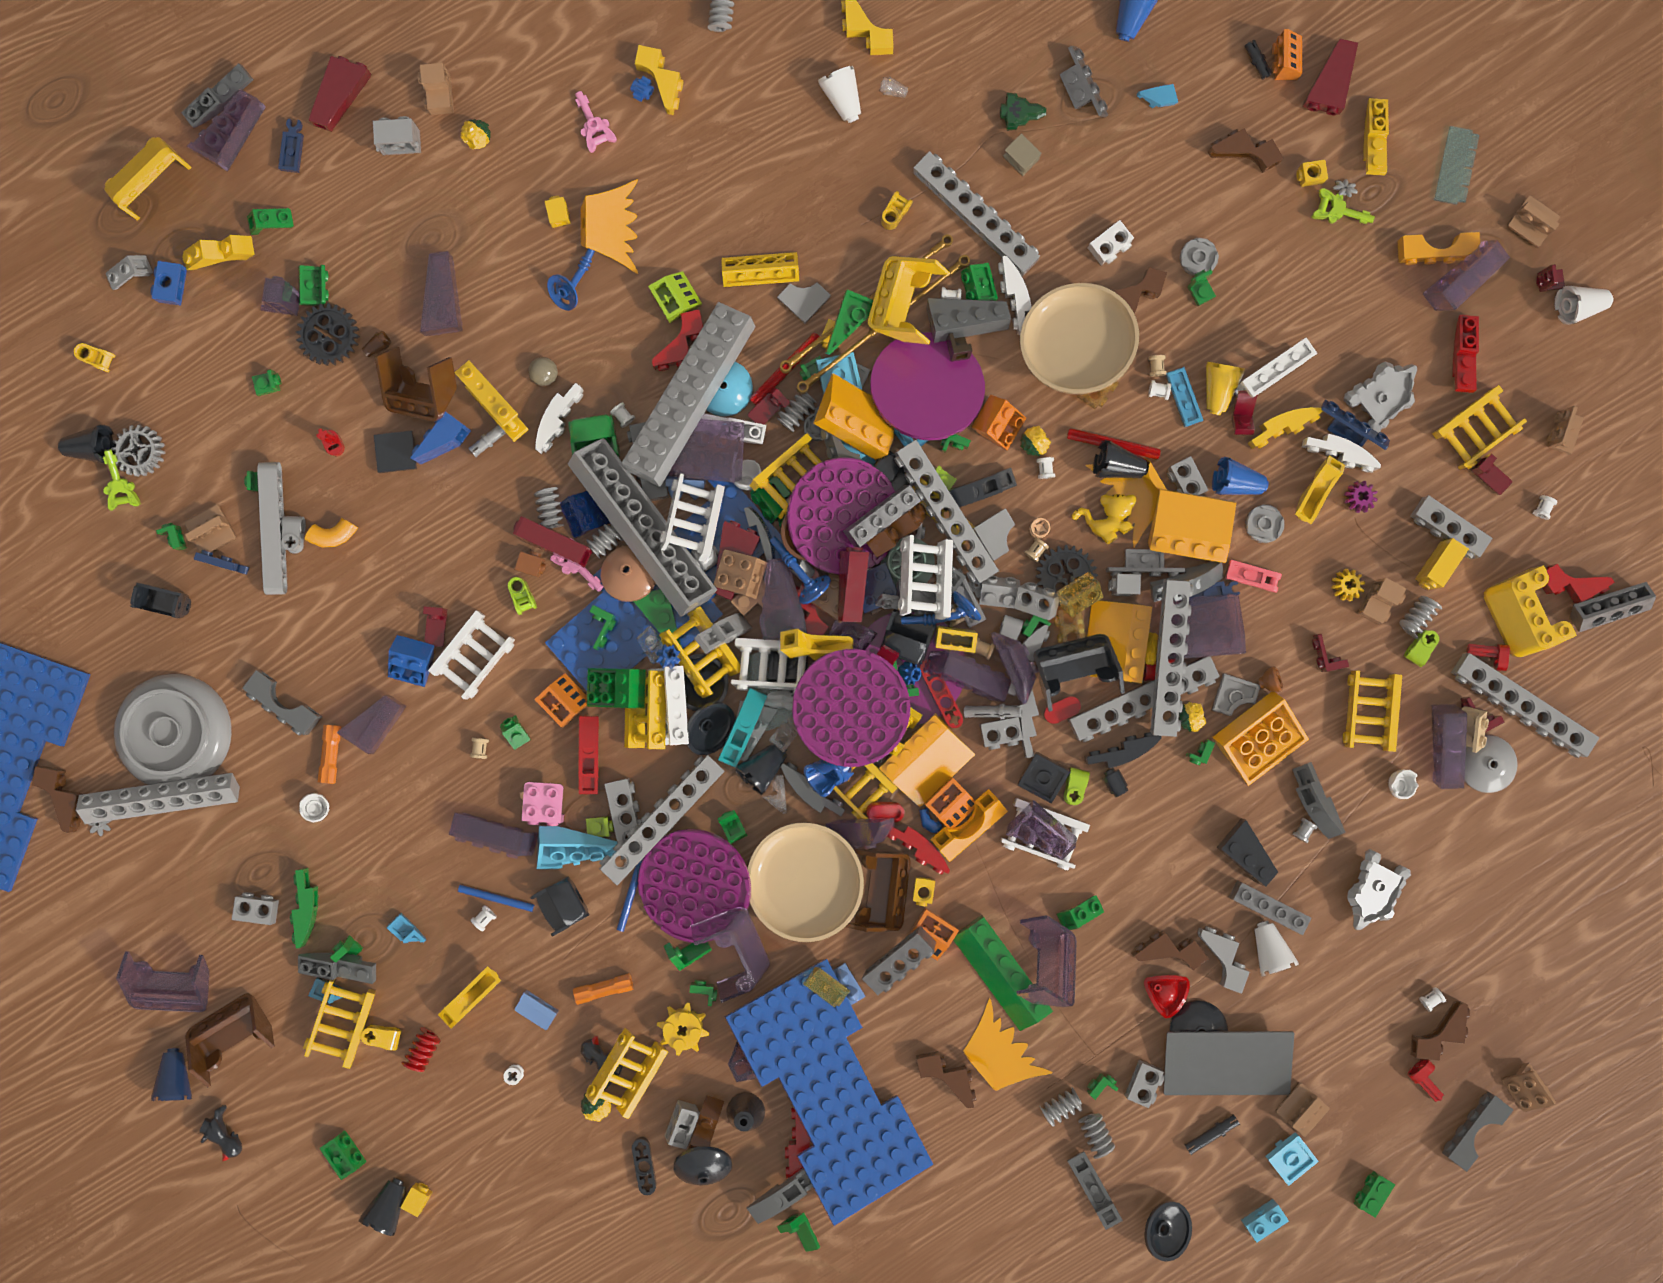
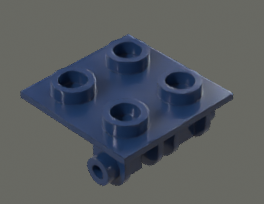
M886 563L867 570L863 604L864 613L879 608V606H875V601L881 594L897 596L896 587Z

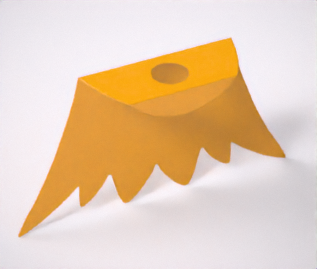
M636 179L616 189L585 196L581 206V245L618 261L638 274L635 265L626 254V252L633 253L634 251L624 242L637 238V235L626 226L634 221L637 215L625 210L633 202L632 199H626V197L635 187L638 181Z
M1144 457L1142 458L1147 461L1149 470L1142 478H1104L1100 481L1103 484L1113 485L1105 495H1135L1136 503L1132 507L1131 514L1127 520L1134 524V548L1153 520L1160 489L1167 490L1151 462ZM1093 464L1085 465L1093 471Z
M989 998L981 1021L963 1050L968 1060L995 1091L1025 1079L1052 1074L1053 1072L1047 1069L1029 1065L1035 1058H1021L1028 1044H1011L1014 1037V1027L999 1032L1001 1018L993 1023V1007Z

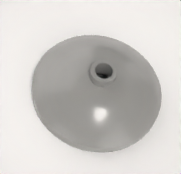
M1485 735L1487 737L1486 745L1477 753L1472 752V747L1464 746L1459 757V770L1462 778L1471 788L1480 792L1493 793L1506 788L1513 781L1517 772V757L1508 742L1497 736ZM1492 761L1495 762L1494 768L1490 765Z

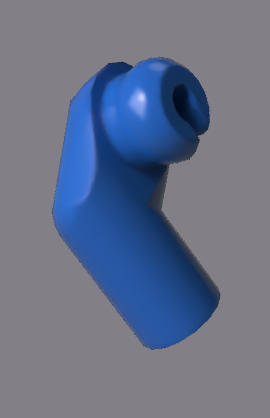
M928 808L919 810L923 828L931 833H938L942 830L940 822L930 819Z

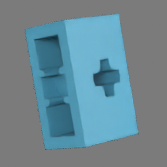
M1274 1199L1241 1219L1256 1243L1289 1222Z

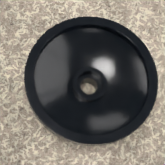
M695 654L689 656V659L695 665L706 655ZM714 659L698 672L705 681L720 670L722 664L717 659ZM684 672L686 708L697 711L708 703L722 702L728 691L729 682L727 674L709 687L713 694L702 698L696 693L694 685Z
M722 702L708 703L698 709L687 724L689 744H686L687 747L697 755H710L720 750L725 745L736 720L733 710Z
M1202 1000L1185 1003L1171 1018L1169 1027L1170 1032H1198L1200 1029H1204V1032L1228 1031L1227 1021L1223 1013L1215 1005Z
M695 1147L679 1154L674 1161L673 1168L675 1175L688 1184L710 1185L721 1181L730 1173L732 1159L728 1153L719 1148Z
M1166 1201L1156 1206L1150 1213L1145 1225L1144 1237L1148 1251L1156 1259L1165 1262L1177 1259L1184 1253L1191 1240L1192 1221L1189 1212L1183 1205L1174 1201Z

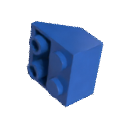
M397 635L389 649L388 677L425 687L429 676L428 670L433 661L434 645Z

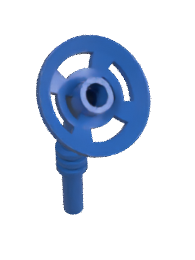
M587 249L585 255L581 257L583 260H580L581 264H578L579 268L571 281L559 274H555L548 279L547 288L553 302L561 309L570 311L577 306L578 297L575 287L585 271L589 270L587 267H590L589 263H592L591 259L595 250ZM561 298L569 300V304L564 303Z
M777 537L770 539L771 544L782 556L781 559L784 563L791 567L804 583V588L799 595L798 601L801 604H808L820 597L829 587L830 577L823 575L815 579L809 578L796 562L797 559L785 549Z
M954 591L952 597L957 608L955 612H951V617L940 620L935 619V614L932 616L931 614H928V616L926 614L924 616L901 617V624H924V626L928 624V626H931V624L935 625L959 619L965 615L973 620L980 621L981 615L963 595Z

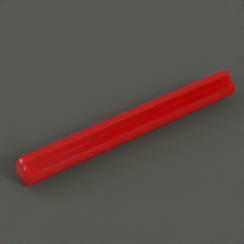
M814 332L787 360L798 352L803 351L820 336ZM798 361L795 365H793V366L791 367L790 372L794 369V367H795L800 361ZM784 364L782 368L786 370L789 369V366ZM779 367L750 397V401L757 405L790 372L782 373Z
M1072 428L1067 433V438L1070 440L1099 446L1103 440H1109L1136 455L1152 459H1158L1161 450L1158 448Z

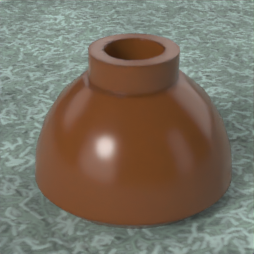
M1272 666L1268 668L1263 676L1259 678L1261 689L1266 688L1271 692H1281L1283 690L1281 675L1277 667Z

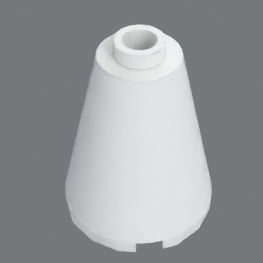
M848 66L832 72L828 76L829 78H826V76L818 80L820 87L843 121L848 120V123L858 120L861 109L854 67Z
M1565 286L1556 294L1555 310H1559L1560 315L1558 318L1563 324H1574L1610 308L1613 302V295L1606 289Z
M1268 921L1257 924L1258 928L1255 929L1262 977L1266 976L1264 973L1266 971L1272 974L1291 968L1290 963L1293 962L1295 966L1299 965L1294 954L1273 923L1269 924Z

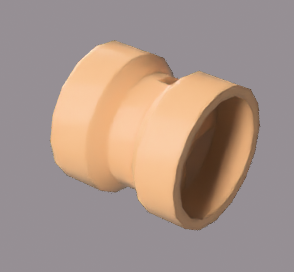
M1037 518L1029 527L1031 536L1039 539L1045 537L1050 531V524L1044 518Z

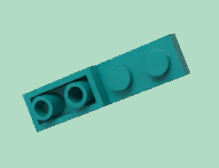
M749 688L719 756V761L736 768L768 695Z

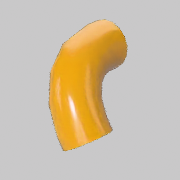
M341 518L336 526L330 529L314 524L307 531L305 540L322 548L336 547L347 542L358 527L344 518Z

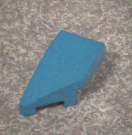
M1174 84L1154 87L1137 93V97L1144 98L1150 103L1149 106L1151 108L1155 106H1171L1178 103Z
M402 913L387 925V929L400 941H403V943L426 941L424 935Z
M316 977L308 996L323 1001L325 994L321 992L325 982L329 983V981ZM330 994L327 1003H333L335 1000L343 997Z

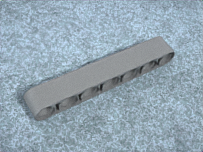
M259 462L257 471L263 590L265 595H282L287 593L286 549L281 544L282 518L284 516L282 467L280 462Z

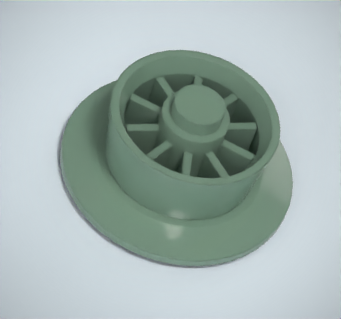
M902 538L881 560V564L886 563L895 587L896 582L901 579L902 552L900 551V543ZM914 538L913 543L927 545L922 540ZM913 551V563L935 565L933 553ZM913 570L912 581L927 583L933 573Z

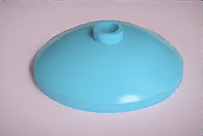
M734 362L722 382L726 383L727 387L725 389L719 387L706 409L716 416L727 417L741 412L750 402L753 392L751 377L741 364Z

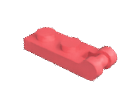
M1230 560L1225 579L1277 593V583L1281 579L1282 574ZM1266 577L1271 578L1269 584L1265 583Z

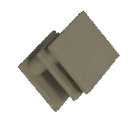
M1021 133L1005 149L1006 153L1003 157L1024 176L1040 160L1039 157L1042 153Z

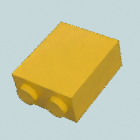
M1454 538L1440 541L1415 579L1426 590L1444 587L1469 548Z
M937 625L934 645L936 648L975 653L978 633L975 630Z

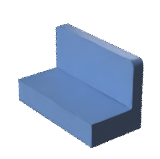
M528 990L523 993L515 1007L516 1012L544 1030L549 1028L559 1012L558 1009Z

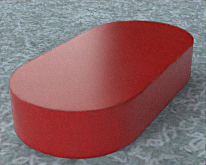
M1066 697L1052 704L1053 711L1049 712L1046 707L1044 718L1051 724L1059 723L1078 714L1081 709V703L1075 697Z
M873 802L866 809V815L872 822L895 823L902 820L905 814L903 807L897 802Z

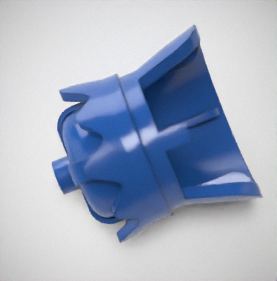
M822 759L804 767L806 780L821 797L828 796L835 786L850 780V777L854 774L851 772V767L834 765Z

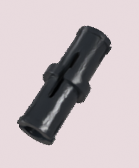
M1252 40V43L1251 41L1248 42L1244 47L1252 59L1251 64L1255 65L1261 79L1264 80L1265 77L1271 76L1273 72L1269 68L1265 60L1266 56L1260 51L1256 40Z

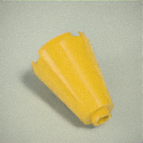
M1207 361L1206 404L1211 414L1221 415L1222 412H1226L1242 379L1245 368Z

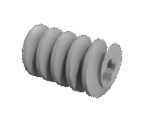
M711 0L708 29L714 32H723L731 29L732 25L727 22L733 21V18L728 15L734 13L729 8L734 7V2L729 0Z
M807 392L801 394V396L795 395L796 402L790 400L791 407L787 406L784 408L786 413L780 411V418L776 417L792 432L795 431L793 424L798 427L800 426L798 419L805 421L803 414L811 415L808 410L809 408L816 409L813 403L817 402Z
M557 487L544 488L534 493L535 497L540 498L535 501L537 505H541L537 508V512L542 513L538 516V519L544 520L539 525L548 529L564 526V524L558 523L563 517L557 516L562 510L555 508V506L560 504V502L554 501L555 498L559 497V494L553 493V491L558 489Z
M611 522V526L603 525L605 531L598 529L599 537L594 534L592 535L593 542L588 539L586 540L590 549L599 558V554L607 555L605 548L609 551L612 550L611 543L615 546L618 545L616 539L623 541V538Z
M1420 596L1419 602L1414 604L1415 608H1410L1409 613L1404 616L1405 620L1401 619L1399 622L1403 630L1418 639V636L1415 632L1423 633L1420 626L1426 628L1428 626L1425 620L1432 622L1433 619L1430 614L1437 616L1438 613L1435 611V608L1442 609L1439 603L1426 596Z
M1071 1087L1072 1094L1067 1090L1065 1091V1098L1059 1094L1058 1102L1052 1098V1105L1044 1102L1045 1109L1039 1106L1046 1120L1053 1127L1055 1126V1119L1061 1123V1116L1068 1119V1112L1075 1115L1074 1108L1082 1111V1102L1073 1087Z
M1099 1113L1084 1116L1078 1121L1079 1123H1085L1081 1127L1082 1130H1088L1084 1136L1091 1137L1087 1142L1088 1145L1094 1144L1090 1149L1091 1152L1097 1151V1154L1093 1156L1094 1159L1106 1156L1115 1148V1144L1111 1142L1112 1137L1108 1135V1129L1104 1128L1106 1126L1105 1122L1101 1121L1103 1117Z

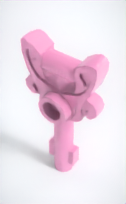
M582 91L575 94L577 98L575 99L578 107L582 108L587 119L584 128L581 129V135L586 138L589 152H594L596 145L607 140L609 142H616L617 139L614 133L608 128V120H601L599 117L594 118L588 105L587 96L583 95ZM596 132H604V134L592 138Z
M551 556V561L561 566L564 574L579 572L589 582L588 585L593 590L596 589L599 592L603 589L601 580L597 576L594 577L586 568L569 561L565 562L564 559L558 556Z

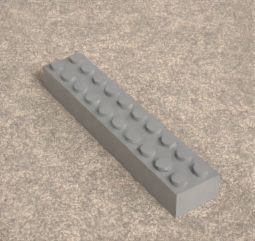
M720 302L717 303L622 461L623 466L629 473L661 487L756 327L751 316Z
M602 438L574 452L568 462L569 467L678 614L683 616L709 601L717 591L716 587L686 547L669 543L665 551L661 550L660 536L662 531H665L667 522L631 473L623 466L622 461L607 441ZM672 530L671 535L678 537Z

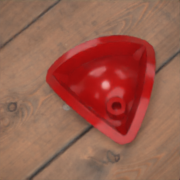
M1162 975L1145 978L1144 986L1156 1010L1164 1018H1171L1184 1005L1189 993L1190 981L1184 976Z

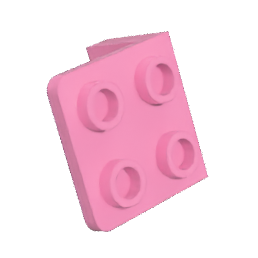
M525 783L522 821H528L527 824L539 825V822H547V826H558V823L564 822V814H562L563 786L551 783Z

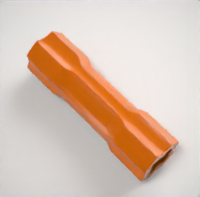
M323 725L322 755L317 781L319 783H336V763L341 726Z
M628 973L606 981L576 987L573 989V995L576 1004L579 1005L601 997L631 991L634 987L631 975Z

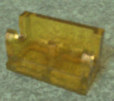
M815 967L803 983L804 986L833 1007H836V1005L840 1006L850 992L849 989L819 967Z

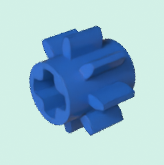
M642 76L641 79L636 78L633 81L630 91L634 92L633 98L642 102L643 98L648 100L651 97L654 87L651 86L652 82L650 79Z
M664 644L662 650L658 649L656 655L659 656L656 663H660L662 669L665 667L673 669L674 664L680 662V659L677 658L680 651H677L674 645L667 647Z
M904 661L898 668V672L906 685H915V682L921 677V670L917 668V664Z

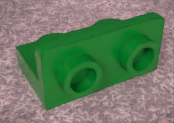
M989 263L969 265L961 271V280L965 287L967 300H998Z
M343 1131L319 1148L340 1180H343L366 1163L365 1158L346 1131Z
M1373 1171L1372 1174L1366 1177L1365 1185L1361 1191L1357 1192L1353 1204L1376 1218L1395 1184Z

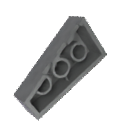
M927 298L926 311L934 343L946 341L949 333H953L954 338L1009 329L1011 317L1007 302Z

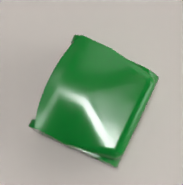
M604 414L574 419L568 423L572 455L574 452L604 438L616 455L620 457L613 415Z

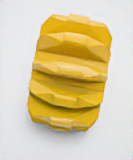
M1344 569L1343 573L1340 571L1336 573L1338 578H1332L1336 585L1331 586V589H1337L1334 595H1340V600L1342 601L1346 598L1348 601H1353V597L1356 599L1360 597L1358 592H1364L1360 585H1364L1365 581H1359L1362 575H1356V570L1349 572L1348 569ZM1345 582H1350L1349 585L1351 584V588L1347 589V586H1345Z

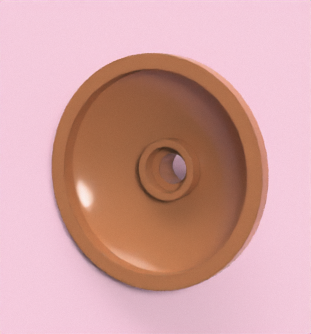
M628 545L613 550L602 564V585L609 595L619 601L633 602L647 596L656 584ZM629 567V571L624 573V569Z

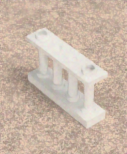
M1307 338L1303 339L1243 380L1238 385L1235 394L1237 395L1238 391H1247L1251 398L1255 397L1316 355L1317 352Z
M680 473L678 479H674L671 490L674 493L666 529L662 531L660 536L661 550L665 551L669 543L697 550V553H700L698 560L706 562L711 555L725 486L717 484L714 491L699 489L682 484L684 474ZM680 491L708 499L710 507L706 509L678 501ZM676 509L704 516L707 519L706 525L703 524L702 526L675 518ZM673 525L701 533V536H703L702 542L697 543L671 535Z
M914 535L902 538L900 543V551L902 552L901 588L898 601L900 615L910 614L911 609L934 611L935 619L943 620L951 617L953 540L946 539L938 542L937 546L913 543ZM913 551L936 554L937 564L913 563ZM912 571L935 573L937 575L936 584L912 582ZM912 590L935 592V604L911 601Z
M477 610L428 670L434 676L444 674L465 691L461 697L467 700L469 697L472 699L479 691L477 687L504 653L508 654L514 647L513 642L515 641L513 637H508L505 640L487 626L483 620L485 615ZM475 629H480L501 646L495 655L472 638L471 634ZM463 644H468L489 661L483 670L460 653L459 649ZM451 659H456L477 676L471 685L448 668L447 664Z
M735 639V646L742 652L739 680H731V684L737 690L746 691L748 688L794 690L793 693L795 692L796 686L805 672L806 656L808 655L798 657L796 684L785 683L787 655L780 650V640ZM752 650H759V653H761L758 681H747L749 653ZM771 651H778V654H780L777 682H766L768 654Z
M674 666L673 669L669 667L649 669L651 671H664L666 695L665 745L689 744L683 666Z
M1015 798L1013 805L1017 807L1016 811L1018 812L1008 839L1002 837L1000 839V842L1004 843L1003 847L1013 851L1016 847L1057 862V867L1069 870V867L1074 869L1076 865L1069 861L1076 841L1082 831L1088 832L1090 825ZM1030 811L1035 813L1034 817L1036 819L1027 844L1023 846L1015 843L1024 815ZM1047 817L1053 820L1052 824L1054 825L1043 853L1034 850L1033 847L1042 822ZM1066 824L1071 826L1070 830L1072 832L1062 859L1051 856L1060 829Z

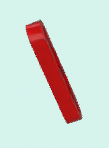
M924 660L923 664H920L919 667L921 675L948 727L959 728L963 723V716L934 661ZM925 663H928V665H933L931 671L933 675L937 672L938 677H934L929 681L927 680V677H930V674L928 671H923V668H925ZM934 680L941 681V690L935 691L932 689L931 685ZM943 697H948L951 700L950 707L943 708L940 705V700ZM954 707L956 711H952L955 717H959V720H957L958 724H950L951 716L949 713L945 715L944 711H949Z

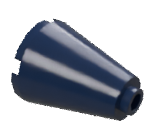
M180 1048L167 1049L166 1053H163L151 1094V1101H156V1097H158V1101L184 1100V1096H187V1100L192 1099L184 1052H179Z

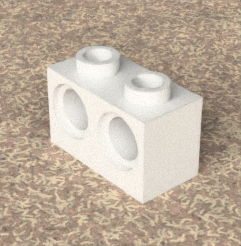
M1119 220L1092 241L1088 249L1101 266L1106 262L1110 264L1117 258L1116 254L1122 251L1124 253L1132 246L1131 242L1134 237ZM1115 235H1121L1124 241H1116ZM1100 247H1107L1109 253L1103 254L1100 251Z

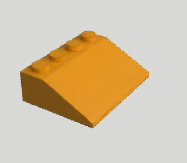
M831 374L813 424L875 460L888 455L894 438V427L889 426L880 416L871 395L836 374Z
M1160 489L1148 539L1149 549L1226 563L1232 537L1236 502Z
M1092 600L1087 637L1096 634L1107 635L1122 668L1124 682L1142 683L1152 607ZM1097 674L1088 676L1098 678Z
M1270 692L1212 737L1248 786L1309 740L1285 699L1276 692Z
M935 713L903 743L905 746L896 757L892 754L880 765L879 769L914 803L921 807L975 754Z

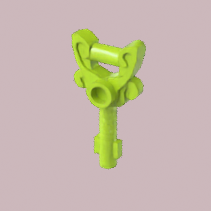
M1325 188L1319 190L1321 202L1318 210L1311 216L1313 219L1328 218V222L1331 224L1342 218L1343 215L1359 219V222L1367 224V222L1373 223L1375 218L1368 211L1363 210L1359 212L1346 208L1343 195H1334ZM1328 201H1330L1332 208L1329 212H1326Z
M112 449L105 450L103 459L105 464H108L113 479L103 489L104 493L109 495L108 509L112 511L118 505L127 503L135 507L141 504L140 499L133 491L135 484L128 482L127 479L120 478L115 463L118 462L116 454H113ZM118 492L127 494V496L116 498Z

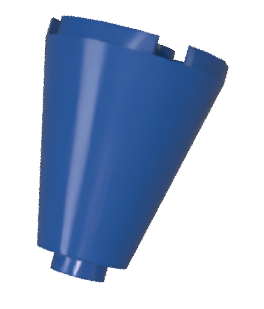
M1120 0L1116 34L1119 35L1118 38L1126 42L1134 39L1158 0Z
M1222 457L1218 461L1217 465L1220 467L1218 471H1214L1212 478V489L1216 491L1215 494L1260 495L1268 489L1269 482L1263 474L1229 457Z

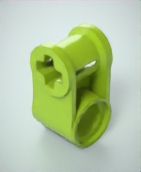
M519 577L510 579L508 589L518 615L531 608L536 609L537 604L527 582ZM519 580L522 583V589L515 591L513 584Z
M1423 630L1422 634L1418 633V639L1415 638L1406 650L1404 657L1419 667L1424 666L1439 642V636L1435 631ZM1426 636H1429L1430 642H1427Z
M1070 767V774L1067 777L1064 800L1067 804L1078 805L1083 801L1085 789L1089 781V771ZM1075 791V795L1078 796V798L1074 799L1072 802V798L1069 797V795L1073 794Z

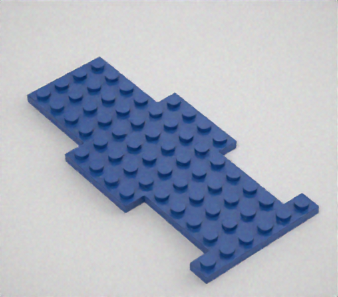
M720 465L705 477L714 488L717 484L725 486L713 545L717 548L718 552L724 521L729 523L732 520L741 524L740 528L746 531L750 528L758 532L757 525L751 527L748 525L744 511L746 507H752L757 511L767 525L771 537H777L783 545L780 533L764 518L761 511L734 484L732 478ZM707 501L701 507L707 509V507H710V501ZM693 513L685 521L703 526V524L706 525L707 519L702 515ZM677 527L674 530L675 534L680 538L697 543L703 540L701 533ZM761 539L752 557L760 558L764 554ZM774 547L775 558L782 564L784 562L781 559L782 556ZM687 548V550H688V551L690 552V554H691V551H692L693 549ZM717 564L704 571L713 584L716 577ZM626 567L623 572L627 573L629 567ZM601 569L593 575L594 577L597 576L600 580ZM655 584L652 591L660 589L657 584ZM604 587L601 590L603 593L545 642L586 691L588 668L633 669L652 651L656 653L658 649L662 650L663 647L661 637L659 636L660 632L634 602H623L613 598ZM714 594L709 601L700 605L712 624L723 615L712 602V599L717 594ZM592 605L616 616L614 619L616 624L613 630H609L606 634L607 642L599 650L593 649V646L607 620L604 619L602 623L592 618L594 614L589 612ZM672 606L678 629L688 622L690 617L687 613L680 616ZM695 626L680 636L682 649L688 646L700 634Z

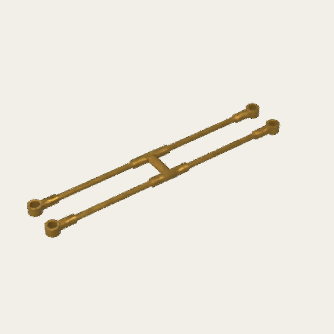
M949 234L944 235L941 241L932 247L930 252L922 258L928 259L932 255H936L943 248L950 247L953 243L952 236ZM944 239H949L950 243H945ZM961 255L958 262L947 269L949 275H942L911 299L910 306L948 276H952L961 268H966L970 263V258L967 255ZM961 259H965L967 263H961ZM875 293L868 298L874 300ZM833 327L803 351L798 352L789 360L782 361L780 371L782 373L790 372L791 367L800 361L805 354L831 335ZM873 329L869 330L867 335L817 374L814 373L807 380L799 382L797 385L798 393L805 394L808 388L820 379L819 377L879 332ZM787 364L789 369H783L782 365ZM804 385L806 389L801 390L799 386Z

